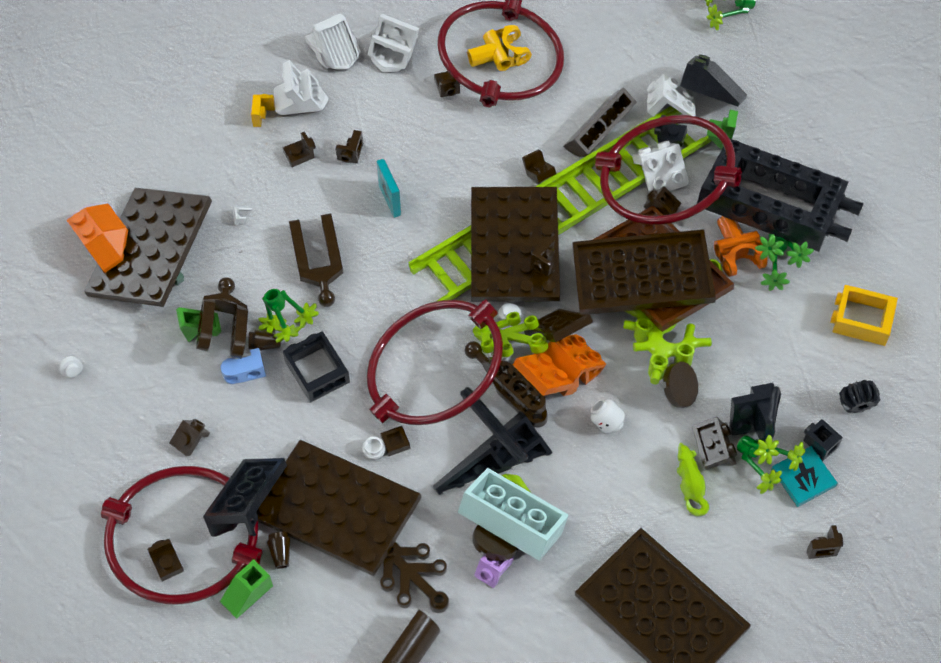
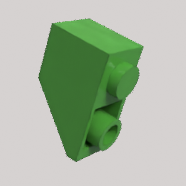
M253 559L235 575L220 603L237 619L273 587L270 575Z

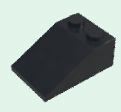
M699 54V56L693 57L687 63L680 87L737 107L746 99L747 94L716 62L711 61L710 57Z

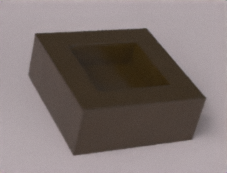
M402 425L380 433L388 456L411 449Z

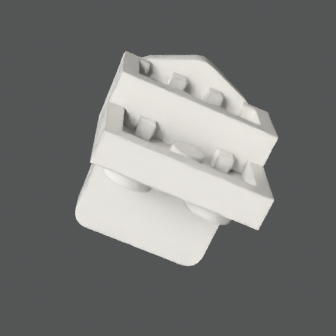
M343 14L335 15L314 25L313 33L305 36L306 43L316 53L317 60L325 69L348 70L361 53L356 38L351 33Z
M381 14L367 55L371 56L372 62L382 72H398L405 69L417 43L419 28Z
M290 60L284 62L282 73L284 83L276 86L273 90L275 111L280 115L323 110L329 98L319 86L318 80L308 69L300 72Z

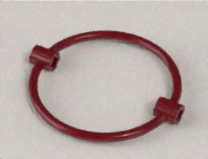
M505 0V2L481 1L465 5L447 17L438 33V53L444 67L461 85L480 94L479 101L488 108L496 106L498 100H523L544 93L555 84L564 67V50L558 35L544 19L534 12L521 7L522 0ZM482 9L502 10L501 15L508 21L518 19V16L522 15L541 27L551 39L556 51L554 71L541 85L522 92H501V86L494 80L484 82L483 87L464 77L454 67L448 57L445 40L450 26L461 16Z
M672 115L645 122L626 133L609 152H597L595 157L596 170H601L600 186L602 195L607 204L620 216L642 224L662 225L690 218L714 203L727 186L736 187L741 182V168L735 167V151L728 135L716 124L695 116ZM692 124L709 130L720 139L726 151V166L716 167L714 182L717 187L698 204L670 215L647 216L625 209L614 199L609 188V172L620 170L622 157L619 152L638 135L663 125Z
M486 299L478 306L466 301L442 300L422 305L399 318L379 339L369 360L367 387L374 403L369 409L370 412L381 423L390 418L408 425H429L450 419L472 406L489 388L501 364L503 354L502 336L496 321L493 319L498 314L497 310ZM460 309L471 312L468 317L478 328L483 329L486 325L488 326L494 344L491 365L479 386L457 405L432 415L411 416L397 412L399 406L389 395L385 394L380 397L376 386V369L379 358L391 338L410 321L436 310Z
M197 466L166 468L140 479L128 488L118 500L109 497L104 501L100 514L102 518L107 519L104 532L105 556L111 571L123 586L137 596L152 602L174 605L188 604L207 599L227 588L235 575L253 559L260 564L263 552L262 549L256 548L258 520L254 527L256 536H250L248 533L247 544L240 542L233 551L231 560L236 566L220 581L197 592L173 595L148 590L130 579L116 558L114 551L116 523L124 525V523L128 522L132 510V505L128 502L138 492L159 480L181 475L201 476L217 481L225 486L230 479L226 475L212 469Z

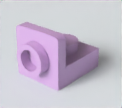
M485 554L479 561L475 577L490 587L495 588L500 576L512 564L514 556L509 560L497 561L487 558Z

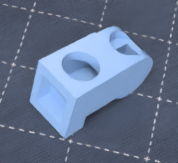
M259 348L250 350L251 356L243 357L242 359L228 358L224 360L221 364V372L225 382L236 384L266 377Z

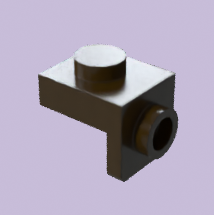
M197 419L182 420L169 444L185 456H191L200 439L208 437L210 432L205 429V424Z

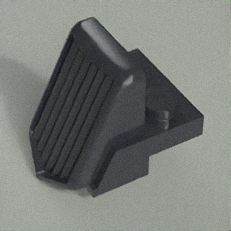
M773 382L752 386L750 394L731 398L729 423L731 435L735 436L755 431L759 440L765 442L767 436L771 435L773 441L781 398L780 388L774 386Z

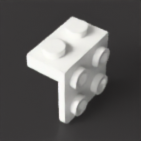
M662 74L656 82L653 81L647 89V113L654 117L668 103L684 115L695 116L694 93L691 90L680 87L674 78H669Z
M664 141L658 143L657 148H642L638 150V154L632 155L634 164L642 165L649 193L653 189L657 191L663 186L672 191L689 184L679 144Z

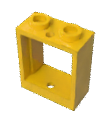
M844 285L842 293L838 292L835 299V305H838L837 311L833 310L830 321V323L834 324L832 332L885 346L891 333L898 298ZM847 300L883 309L880 327L843 318Z

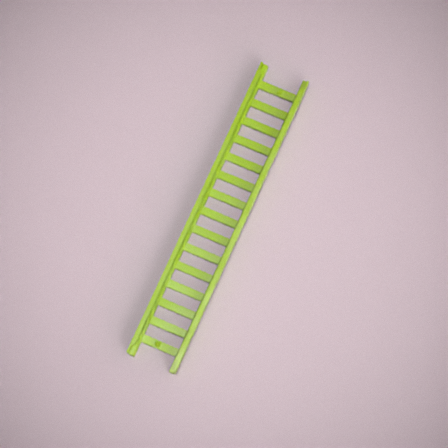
M669 106L643 123L660 118L661 115L672 116L681 115L682 113ZM654 128L632 139L619 152L622 161L637 177L629 181L620 170L609 172L621 186L615 191L610 189L615 200L646 182L642 166L634 164L632 156L625 148L631 144L638 150L648 147L641 139L647 134L658 143L657 135L654 134ZM626 133L535 186L557 187V203L571 217L563 223L558 218V235L608 205L604 198L596 202L575 178L583 173L602 194L600 177L592 169L595 166L596 154L601 151L609 152ZM686 134L683 143L686 148L681 150L683 159L712 142V140L706 136L695 142ZM567 184L580 197L587 208L579 212L558 188ZM471 225L408 262L413 275L429 267L449 291L448 294L437 301L453 300L471 289V270L454 251L464 246L471 254ZM446 256L465 278L466 282L457 286L437 261Z

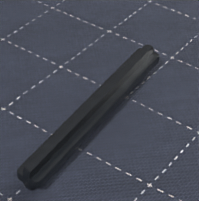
M465 387L460 392V395L465 399L473 390L470 387ZM480 398L470 406L518 463L522 464L528 459L526 451Z

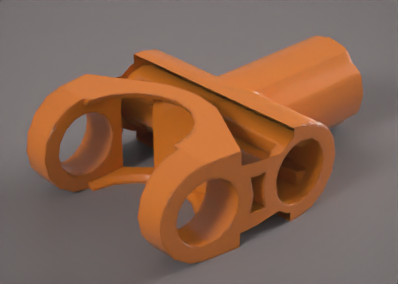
M723 216L717 220V224L724 239L714 241V251L725 273L729 277L737 275L735 261L740 258L751 260L759 269L766 268L767 257L761 260L760 256L763 251L755 249L756 246L763 245L758 231L743 234L737 221ZM749 249L755 250L754 256L748 255Z

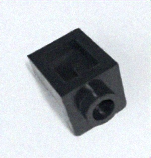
M669 124L654 128V134L657 135L658 143L669 141L682 147L687 134V125Z

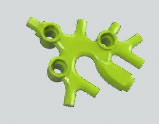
M641 310L624 311L637 319L636 322L625 320L623 329L634 331L636 342L633 343V351H649L652 354L648 375L650 376V382L654 385L663 379L668 367L669 357H674V363L685 362L691 366L695 348L711 347L712 345L711 338L694 337L695 325L691 323L686 325L684 338L681 342L669 343L664 340L663 335L672 331L677 323L662 332Z

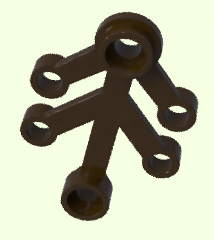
M395 542L391 548L393 552L387 554L383 561V577L380 580L382 590L390 592L395 587V580L392 577L394 564L400 570V593L397 595L399 607L408 608L412 603L410 595L411 580L429 598V605L432 611L436 613L446 611L449 606L447 594L442 591H436L418 574L425 573L442 576L447 571L446 562L442 559H437L433 563H407L402 557L427 559L430 556V547L426 543H420L417 547H400ZM426 549L427 553L420 554L419 550ZM437 565H443L444 569L439 571L436 570L435 567ZM386 580L392 582L390 586L383 585ZM407 597L409 600L406 603H402L400 599ZM437 597L443 598L442 603H436L434 600Z

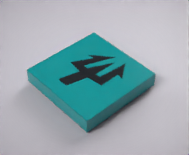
M384 159L377 160L379 188L393 217L401 216L400 190Z
M812 446L805 449V453L801 456L803 462L799 463L796 471L789 469L792 460L788 458L773 465L771 468L775 473L782 471L779 477L781 479L780 483L797 507L837 487L838 484Z

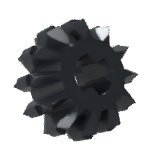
M871 380L856 381L843 387L839 392L841 405H843L844 410L848 413L870 410L871 407L877 406L881 400L879 390Z

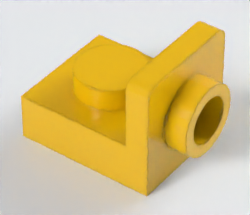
M253 94L251 109L253 127H261L262 119L266 118V111L275 110L273 95Z

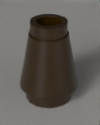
M256 329L255 331H249L248 349L259 348L262 351L280 348L281 342H276L277 338L273 336L275 335L274 333Z
M287 532L269 534L267 545L275 569L289 567L290 537H288Z

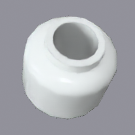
M601 399L592 406L590 418L603 433L617 432L623 427L625 413L613 400Z

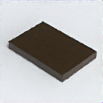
M557 309L538 319L539 326L536 329L526 330L524 333L528 336L541 333L546 337L547 341L558 342L593 323V320L589 314Z

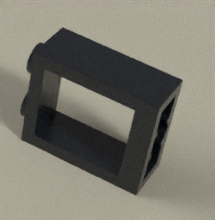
M323 331L311 334L305 340L297 344H291L283 350L285 363L310 403L350 383L349 371ZM323 349L335 370L307 383L295 362Z

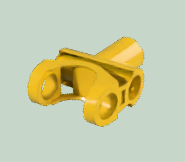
M508 25L499 30L491 29L483 35L485 45L467 50L471 67L494 61L499 71H506L509 67L520 66L528 62L532 56L529 48L510 45L521 36L519 27ZM509 49L514 52V57L509 56Z

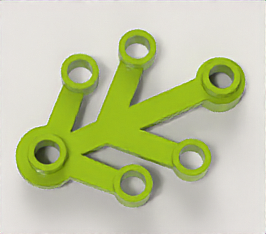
M510 312L507 314L506 319L496 322L502 336V357H509L514 353L512 344L508 340L528 344L531 352L535 354L543 353L548 349L547 339L541 333H535L531 336L519 333L536 329L539 326L536 316H528L524 319V323L519 324L521 322L519 313ZM486 325L483 329L475 326L473 334L479 341H482L481 347L483 352H493L494 344L488 326Z

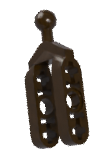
M332 214L320 215L330 266L309 269L300 220L289 221L300 281L320 287L321 292L318 295V301L323 307H330L335 302V295L329 290L328 285L343 274Z
M224 277L218 282V290L221 293L203 297L199 315L196 349L207 352L209 350L215 310L233 315L230 357L242 359L246 344L248 309L247 305L230 295L235 289V283L229 277Z
M471 341L467 343L464 349L466 356L470 359H477L483 365L485 371L488 372L493 357H487L482 353V347L478 342ZM501 361L499 370L493 380L496 392L517 413L522 411L534 427L544 426L548 421L545 396L511 363ZM541 413L542 419H534L533 414L537 415Z

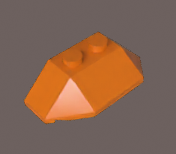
M108 203L85 207L67 219L69 225L104 273L123 261L128 229Z

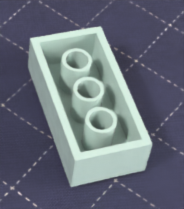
M489 468L464 492L458 510L459 514L539 561L562 535L569 516L567 513Z

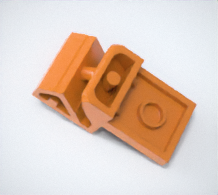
M574 334L558 342L550 341L545 352L518 357L512 365L543 396L557 392L567 396L577 391L579 379L585 385L601 373L606 363L601 359V355L598 352L592 350L586 344L583 337Z

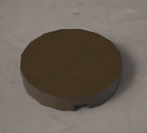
M677 362L670 364L663 376V382H666L664 393L674 407L684 408L691 406L698 394L697 375L688 363Z
M477 525L472 535V543L479 553L481 551L485 553L487 558L505 561L513 558L518 552L517 547L480 525Z

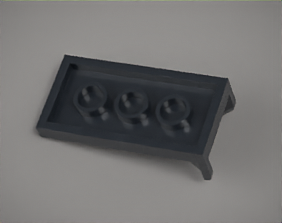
M285 458L242 460L203 515L212 537L233 531L239 523H245L249 535L256 536L254 531L258 520L256 511L287 467Z

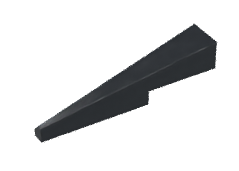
M522 411L504 425L507 431L528 454V459L524 462L529 463L537 457L548 456L553 453ZM493 434L433 487L441 495L444 491L455 487H463L464 484L476 480L487 468L499 474L512 469L513 466L520 463L513 458Z

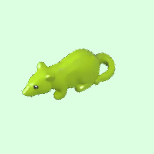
M679 443L677 458L680 463L677 468V474L682 477L680 488L685 496L684 501H686L687 510L692 515L703 516L708 513L710 507L708 501L703 498L706 485L705 479L694 460L697 454L694 450H690L688 446ZM692 499L693 501L699 503L701 505V508H693L689 500Z

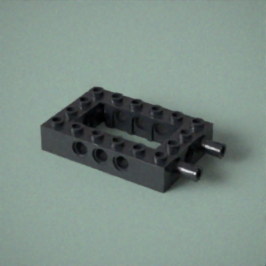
M730 139L735 151V167L741 168V178L763 184L764 187H771L784 192L786 195L790 194L804 199L805 202L815 203L812 211L809 212L741 186H727L720 197L705 210L766 233L774 234L777 237L799 245L807 242V248H812L817 252L820 251L828 235L848 242L852 229L834 223L835 215L841 209L859 216L864 204L845 197L849 181ZM724 146L701 187L697 204L717 187L714 182V171L717 166H726L727 163Z

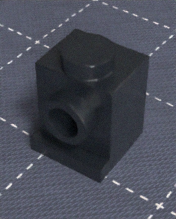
M821 419L817 424L811 423L805 429L803 441L809 447L812 446L820 456V459L824 461L839 448L843 437Z

